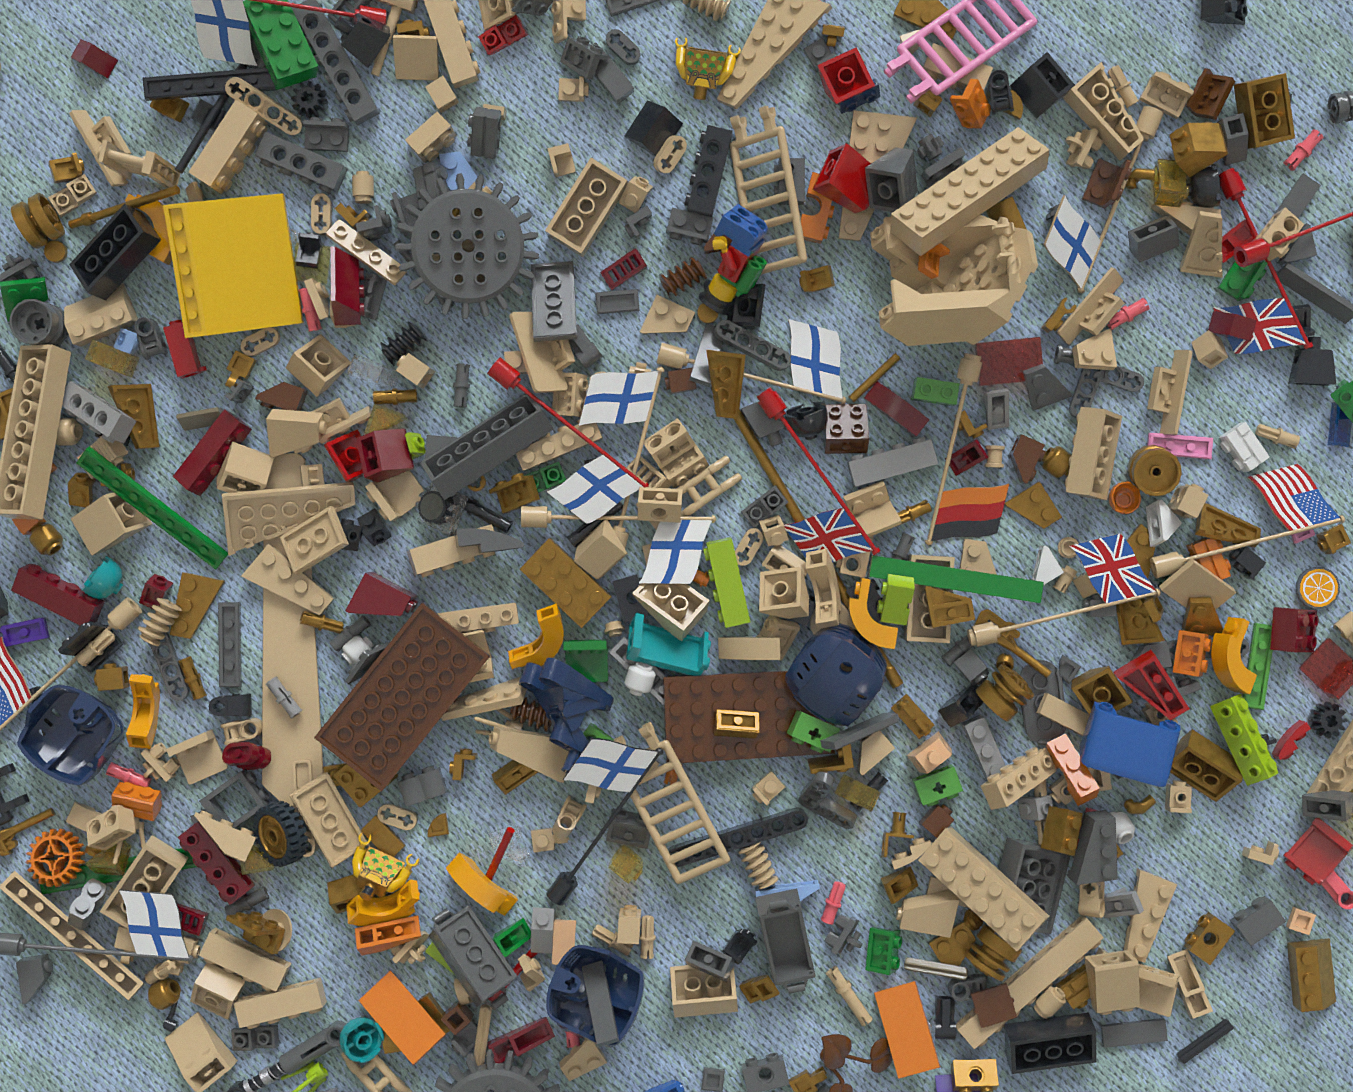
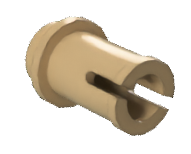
M1067 565L1065 568H1062L1064 573L1060 575L1055 585H1053L1054 588L1064 594L1074 577L1077 578L1076 574L1078 572Z

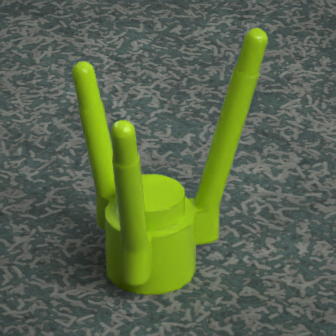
M312 1061L291 1075L285 1074L281 1076L280 1079L284 1080L308 1070L306 1073L307 1080L292 1092H299L310 1083H315V1085L308 1092H315L327 1080L328 1071L321 1062L315 1064Z

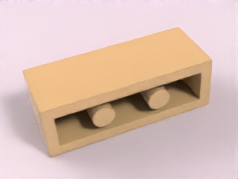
M933 43L932 48L953 73L962 68V65L947 48ZM927 56L923 68L934 81L936 79L941 81L947 79ZM981 64L949 88L956 89L958 87L965 91L970 79H978L984 90L993 67Z

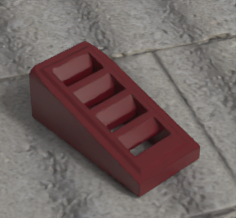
M635 248L600 273L610 289L613 290L648 267ZM630 258H635L636 262L639 265L637 268L634 266ZM624 262H627V264L632 270L631 272L628 273L625 266L623 265ZM618 266L625 275L622 278L616 270ZM610 271L613 272L618 280L615 283L609 275Z
M177 903L179 914L180 911L183 912L181 929L201 936L204 933L209 913ZM187 915H191L189 924L185 923ZM196 917L198 918V922L196 926H193Z

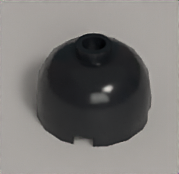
M1211 164L1190 177L1189 183L1185 184L1186 196H1191L1193 203L1199 207L1212 208L1220 206L1221 199L1217 200L1216 194L1220 193L1218 170L1215 169L1216 164Z
M813 402V407L803 408L802 404L786 411L785 419L798 437H805L806 440L815 439L817 434L825 429L828 422V412L826 404L823 402Z

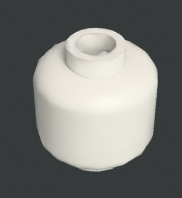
M356 635L342 647V656L353 667L360 661L359 656L367 649L369 651L372 650L371 648L374 645L366 636L362 639Z
M636 662L635 665L629 667L624 683L630 689L629 692L631 694L642 696V693H649L651 691L656 674L652 670V666Z
M1110 812L1116 818L1117 843L1125 844L1129 842L1134 836V824L1126 813Z

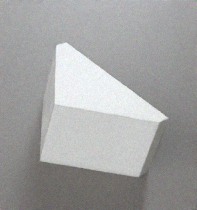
M1157 500L1146 506L1150 547H1155L1167 541L1182 522L1163 500Z
M1040 546L1032 580L1044 582L1045 585L1064 572L1047 546Z

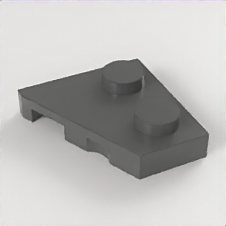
M1044 364L1023 371L1029 402L1033 411L1072 397L1071 392Z

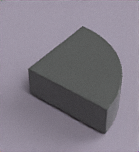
M1062 655L1059 661V671L1063 680L1070 684L1081 666Z

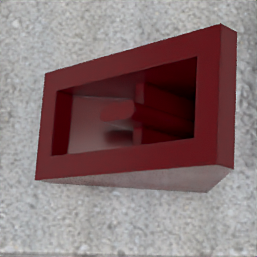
M80 39L70 57L107 79L118 62L113 56Z
M1213 311L1208 330L1214 334L1251 342L1257 320L1238 314Z
M972 440L952 453L949 466L955 476H958L984 461L988 456L978 440Z

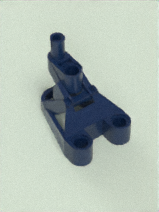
M547 658L543 667L534 663H526L519 680V685L534 694L546 712V717L552 721L554 728L549 741L568 751L564 765L561 768L563 772L567 773L588 744V740L579 728L585 713L593 709L610 711L614 698L575 669L557 659Z

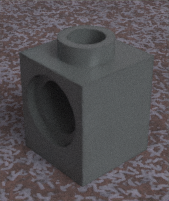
M971 649L954 662L957 669L973 687L976 684H982L988 678L987 675L990 674L985 664Z

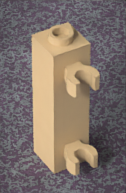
M120 925L114 947L123 949L124 952H136L129 929ZM182 935L188 954L197 959L201 946L198 945L199 939ZM121 956L120 963L129 965L130 961L133 962L134 957ZM175 960L177 968L170 974L179 976L183 972L184 963L190 964L188 961Z

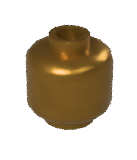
M1050 447L1042 459V468L1056 478H1060L1063 475L1068 476L1071 454L1062 447Z
M38 524L31 530L32 534L29 541L41 555L48 554L51 556L62 548L63 537L52 524Z
M166 978L151 985L148 990L149 1003L159 1010H164L175 1004L180 998L181 988L179 983L171 978Z

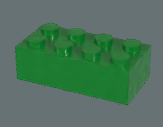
M244 0L243 4L249 21L250 33L276 90L316 78L318 64L292 8Z

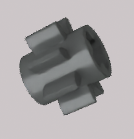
M930 134L918 142L920 147L917 152L921 159L927 157L931 161L943 153L941 147H943L944 142L940 136L935 138Z

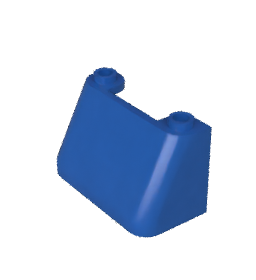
M1094 702L1079 746L1080 761L1083 765L1096 770L1158 787H1165L1170 775L1181 731L1180 725L1168 719L1161 721L1158 726L1117 715L1113 706L1107 702Z

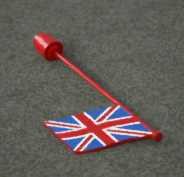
M1234 168L1228 169L1219 174L1220 188L1226 200L1231 199L1232 202H1238L1254 238H1256L1258 233L1241 200L1245 196L1244 192L1247 189L1239 172H1236ZM1265 259V261L1268 263L1267 265L1283 298L1256 300L1233 307H1213L1214 311L1233 313L1257 320L1251 342L1227 337L1234 354L1257 353L1281 346L1304 345L1305 350L1313 347L1312 342L1309 343L1271 261Z
M771 387L757 396V399L759 400L758 404L770 420L774 418L775 420L780 419L842 506V508L821 512L800 522L784 524L786 531L805 558L806 552L821 549L828 550L832 563L854 554L872 551L873 555L881 551L879 547L876 548L783 417L786 414L785 409L787 406L776 390L773 391Z

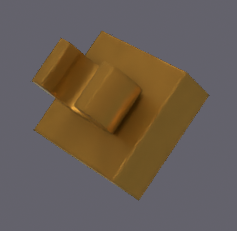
M823 24L822 34L828 35L827 46L835 47L837 36L844 37V26Z

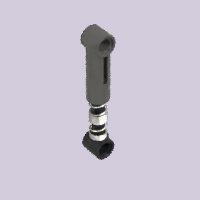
M343 1021L333 1022L329 1027L281 1055L279 1062L275 1061L273 1066H267L262 1069L255 1077L251 1076L252 1079L248 1078L235 1082L227 1092H257L258 1089H263L266 1085L268 1086L275 1082L276 1079H280L282 1074L291 1075L333 1048L339 1047L340 1037L335 1036L333 1030L341 1032L346 1023ZM326 1040V1042L312 1050L313 1047L317 1046L318 1044Z

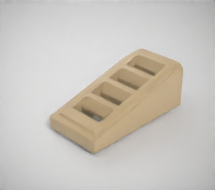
M640 456L638 467L641 463L644 466L635 476L646 484L655 475L656 477L649 483V487L669 488L671 486L669 480ZM635 459L626 467L630 472L633 470ZM649 469L650 471L641 479L644 473Z

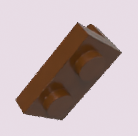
M1204 68L1197 80L1193 95L1187 101L1186 107L1197 117L1217 120L1236 81L1233 77L1215 75L1209 68Z

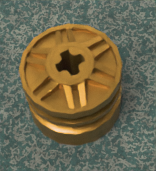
M1001 664L998 667L1000 674L997 672L992 673L996 684L985 680L976 689V692L996 715L1009 722L1018 713V708L1014 702L1025 706L1027 704L1025 698L1031 700L1034 697V693L1017 672Z
M984 924L977 934L978 939L983 945L980 946L972 943L970 946L977 954L967 950L964 955L979 971L989 977L1003 981L1006 976L999 968L1005 972L1010 970L1003 961L1006 959L1015 962L1023 950L1019 949L1016 951L1002 937L997 936L990 926Z

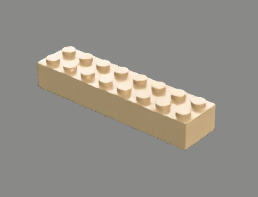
M1019 127L891 213L890 232L922 256L1047 169L1050 149Z
M52 344L20 346L0 459V516L6 518L43 520L71 356L70 351Z

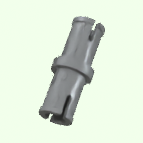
M277 676L265 684L277 698L276 702L283 706L291 719L302 712V709L291 697L292 693L285 689Z

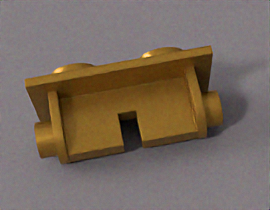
M907 694L891 707L918 739L924 735L927 736L932 731L931 728L935 726Z

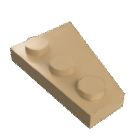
M1199 211L1180 264V272L1223 278L1221 214Z

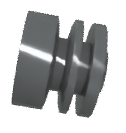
M27 299L18 303L12 310L10 329L19 341L29 345L52 344L59 346L67 338L68 332L64 324V311L60 307L36 299Z

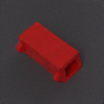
M182 320L171 321L169 326L163 327L177 377L183 379L207 371L206 366L201 367L193 337L185 338Z

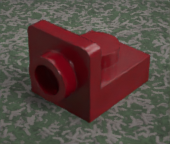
M154 574L145 582L139 603L153 609V605L160 606L161 604L157 601V598L165 599L167 591L173 586V582L167 580L164 576Z

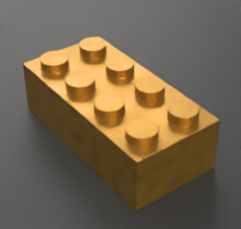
M548 538L520 568L536 586L555 604L557 603L581 628L612 597L551 538Z

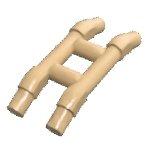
M723 456L677 488L682 489V495L688 492L694 503L681 511V517H689L742 480L741 475L736 473L718 485L712 474L730 463L728 456ZM705 480L711 491L701 497L695 486Z
M344 1053L341 1054L349 1070L358 1077L370 1092H383L381 1090L389 1083L398 1092H412L378 1055L361 1068L357 1062L347 1058ZM375 1067L384 1075L376 1084L367 1075Z

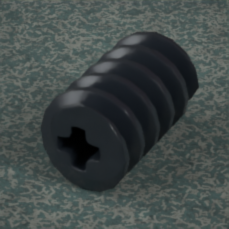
M410 321L407 322L408 330L403 326L401 327V335L394 332L395 340L387 337L388 345L383 342L380 343L382 353L392 366H395L394 359L399 361L401 358L400 354L405 356L408 354L407 349L414 352L416 350L414 344L421 347V338L428 342L417 325Z

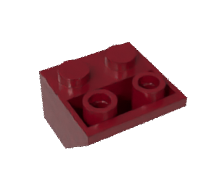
M406 429L378 430L356 438L364 478L379 483L414 469L412 456L405 437Z
M1273 607L1270 650L1314 652V648L1317 645L1315 632L1319 623L1317 610Z

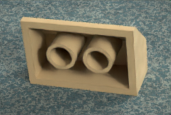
M124 283L106 301L92 295L64 307L65 327L72 344L80 347L120 331V328L125 329L133 326L138 319Z
M689 965L670 967L674 1018L738 1012L734 966L727 982Z

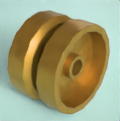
M37 193L29 197L28 204L21 201L11 207V214L17 228L33 248L38 249L46 245L48 238L56 240L64 236V227L54 207L43 194Z
M1147 445L1136 450L1130 457L1127 466L1128 476L1133 484L1145 494L1152 496L1166 495L1173 491L1179 484L1182 475L1181 464L1177 457L1165 448L1157 445Z

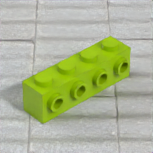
M727 537L706 542L707 548H704L703 551L705 560H710L712 569H708L710 582L715 581L716 589L712 590L715 603L719 602L721 610L717 611L719 622H724L725 628L750 623L732 538Z
M1240 693L1211 705L1212 713L1246 785H1252L1278 774L1276 762L1271 758L1267 749V743L1261 737L1257 722L1252 718L1248 709V703L1242 697V694Z

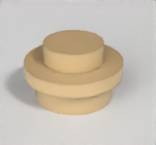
M1072 537L1061 539L1058 543L1059 554L1064 558L1075 557L1076 553L1070 545L1078 544V541Z
M621 621L609 622L605 624L604 634L610 637L620 636L622 631L625 630V626L622 625Z

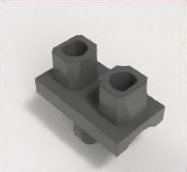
M11 254L5 257L7 263L2 265L5 271L0 274V282L19 280L18 278L23 275L26 279L40 277L37 270L39 265L36 260L32 261L30 258L24 260L21 255L14 258Z
M842 914L838 916L835 925L843 930L841 935L838 936L830 931L824 940L832 948L831 952L836 955L838 953L841 954L847 942L849 943L846 950L849 952L852 951L854 946L861 948L863 944L858 940L861 933L856 930L853 937L851 936L859 923L858 919L854 917L849 918Z

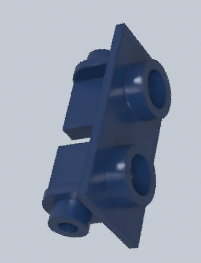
M873 79L875 87L839 103L841 114L852 112L857 107L865 103H872L879 98V83L876 84V81Z

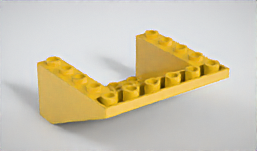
M283 193L163 205L185 338L304 323Z

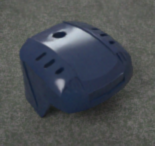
M839 623L837 626L821 628L815 635L811 636L785 675V682L794 698L813 715L824 722L839 726H849L859 718L861 713L881 690L887 671V663L875 644L866 640L856 629ZM811 654L814 655V657L816 658L817 662L814 661V659L812 658ZM804 662L806 663V665L809 667L810 670H807V668H806L805 665L803 664ZM841 664L852 667V670L849 672L842 670Z
M54 685L47 689L27 710L25 726L20 733L17 745L24 756L42 772L68 784L83 785L92 780L109 760L123 738L125 727L118 714L93 695L71 686ZM55 709L60 714V717H57L52 710ZM45 719H48L53 724V726L50 727L45 722ZM39 730H43L46 733V735L42 736L39 733ZM92 763L93 767H89L87 764Z
M586 945L574 946L558 963L549 984L546 997L547 1014L564 1031L597 1045L595 1033L590 1035L594 1028L587 994L582 999L577 997L581 996L586 988L582 966L602 960L604 965L606 964V977L619 1036V1042L606 1045V1047L616 1046L630 1031L638 1014L644 994V974L639 968L609 950ZM615 968H617L616 978H614ZM627 974V979L624 982V975ZM583 1023H586L584 1028L582 1030H579Z

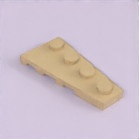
M268 544L241 575V577L318 615H322L335 599L304 572L299 575L294 574L288 558L271 544Z
M521 676L457 698L441 717L442 721L521 705L527 689L519 685Z
M1137 868V883L1133 891L1137 892L1144 911L1140 914L1130 915V926L1127 927L1124 950H1127L1138 961L1145 963L1177 884Z

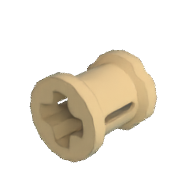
M986 445L985 449H987L988 458L984 467L1004 468L1002 452L1005 450V446Z

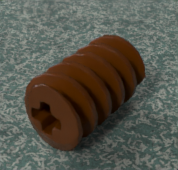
M690 257V265L683 261L681 263L682 269L677 265L674 266L675 273L668 269L666 271L667 277L659 274L660 282L669 298L670 292L678 296V288L685 292V284L692 288V280L699 284V276L706 280L708 279L698 260L696 261L693 257Z
M525 696L521 705L511 707L512 721H516L520 717L521 724H524L528 719L529 727L536 722V729L539 730L544 725L545 732L550 730L552 721L546 717V712L540 704L536 707L534 699L528 704L527 697Z

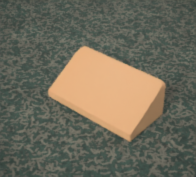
M555 919L552 949L553 965H558L562 957L575 946L576 920Z

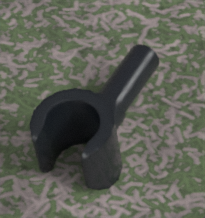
M178 1001L171 1005L168 1017L163 1023V1028L169 1032L174 1031L175 1026L178 1024V1021L173 1019Z

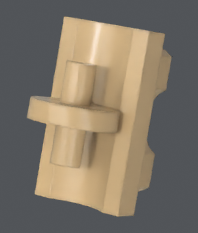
M1095 128L1091 130L1083 129L1081 133L1076 132L1074 137L1068 136L1065 142L1069 145L1067 152L1070 153L1066 162L1067 165L1071 167L1078 166L1083 169L1091 168L1094 160L1087 154L1090 149L1098 151L1103 144V140L1097 136L1098 130Z
M161 742L151 747V749H145L140 753L146 759V762L142 764L147 770L143 776L148 778L152 775L156 781L162 777L167 782L176 776L175 773L181 765L174 757L167 763L161 759L167 752V748Z
M421 931L420 938L407 942L405 945L402 944L391 948L390 950L394 955L392 960L396 964L399 962L404 964L407 960L410 964H413L416 960L423 962L425 960L423 952L427 949L423 943L427 940L429 934L426 931Z

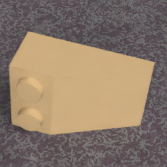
M640 584L632 593L656 621L680 641L686 637L705 615L710 601L688 584Z

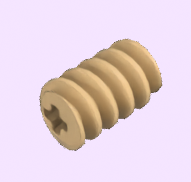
M683 0L684 5L691 1L690 7L692 9L698 6L699 13L706 9V17L713 14L714 21H717L720 17L722 21L731 3V0Z
M157 598V601L161 604L160 606H152L156 612L147 613L151 620L143 619L146 628L138 627V630L142 633L139 636L154 646H160L159 639L165 638L163 632H169L170 628L168 625H173L175 622L173 618H178V611H182L176 604L162 598Z
M759 842L743 847L738 851V854L746 855L741 861L749 862L745 870L752 869L748 877L756 878L751 883L752 886L759 885L758 889H763L776 883L778 877L772 876L775 870L774 868H769L772 863L770 860H766L768 854L763 852L765 846Z

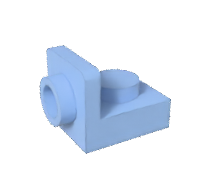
M120 328L113 348L134 355L139 345L137 333Z

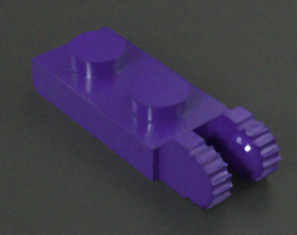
M45 617L8 624L0 628V633L3 635L6 647L50 638Z

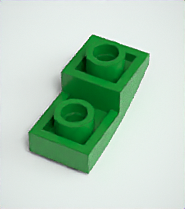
M560 462L524 475H533L538 493L566 481Z

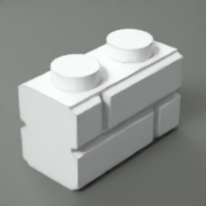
M1246 422L1237 424L1219 437L1222 441L1220 443L1221 448L1226 453L1231 454L1234 458L1232 463L1239 471L1249 472L1270 457Z

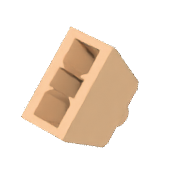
M938 731L906 756L920 773L928 774L951 757L952 748Z

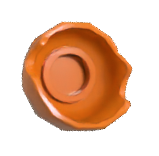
M1130 481L1117 483L1109 492L1108 502L1111 508L1119 514L1133 513L1139 508L1141 502L1140 490Z

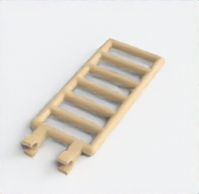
M768 106L759 108L765 131L748 137L746 117L740 118L737 115L730 118L736 140L732 141L729 147L739 204L748 211H753L789 201V214L771 218L764 222L768 228L792 222L794 234L763 243L758 253L796 243L798 256L766 264L761 274L795 266L807 261L785 129L783 126L776 127L775 107L769 108ZM777 136L779 149L740 161L739 148ZM781 158L782 171L744 182L742 169ZM785 179L787 192L748 203L746 190Z
M652 723L644 724L638 730L649 745L646 749L656 750L657 748H662L669 762L648 771L639 785L673 769L680 781L643 798H640L635 789L630 797L674 881L677 884H681L729 863L730 857L668 740L659 742ZM623 735L614 739L615 742L626 745ZM683 788L685 789L690 800L650 817L645 807L646 805ZM694 807L700 819L660 836L655 826L656 824ZM699 828H705L710 837L709 839L670 855L665 845L666 843ZM712 846L715 847L720 856L719 858L680 874L675 862Z

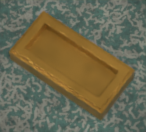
M1156 595L1146 597L1144 605L1153 623L1161 620L1164 608Z
M377 815L361 829V832L368 839L371 835V842L381 852L392 857L405 846L403 841L385 823L378 819Z

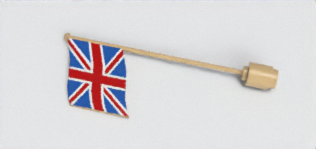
M1115 534L1070 545L1080 559L1092 586L1104 601L1103 604L1004 628H998V625H994L993 622L979 624L968 629L967 636L971 646L976 645V647L993 644L997 643V638L1000 637L1001 632L1154 595L1159 597L1161 591L1157 588L1154 589L1144 575L1126 539L1121 534Z

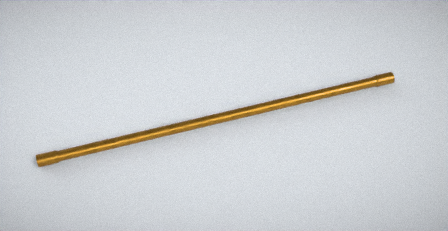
M739 409V417L734 419L751 450L772 485H776L788 501L785 507L794 522L805 520ZM835 570L840 599L848 609L849 595L846 592L847 588ZM877 646L887 663L885 677L894 689L904 682L889 661L882 647Z

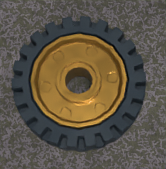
M277 801L259 808L255 813L256 816L253 818L255 821L253 828L256 829L253 831V834L257 836L255 842L260 845L258 849L260 852H264L263 857L265 859L268 858V862L270 864L273 863V866L276 867L287 866L302 859L308 846L305 843L308 841V837L304 835L307 831L306 828H302L303 820H299V813H294L295 808L287 802L284 803V801Z

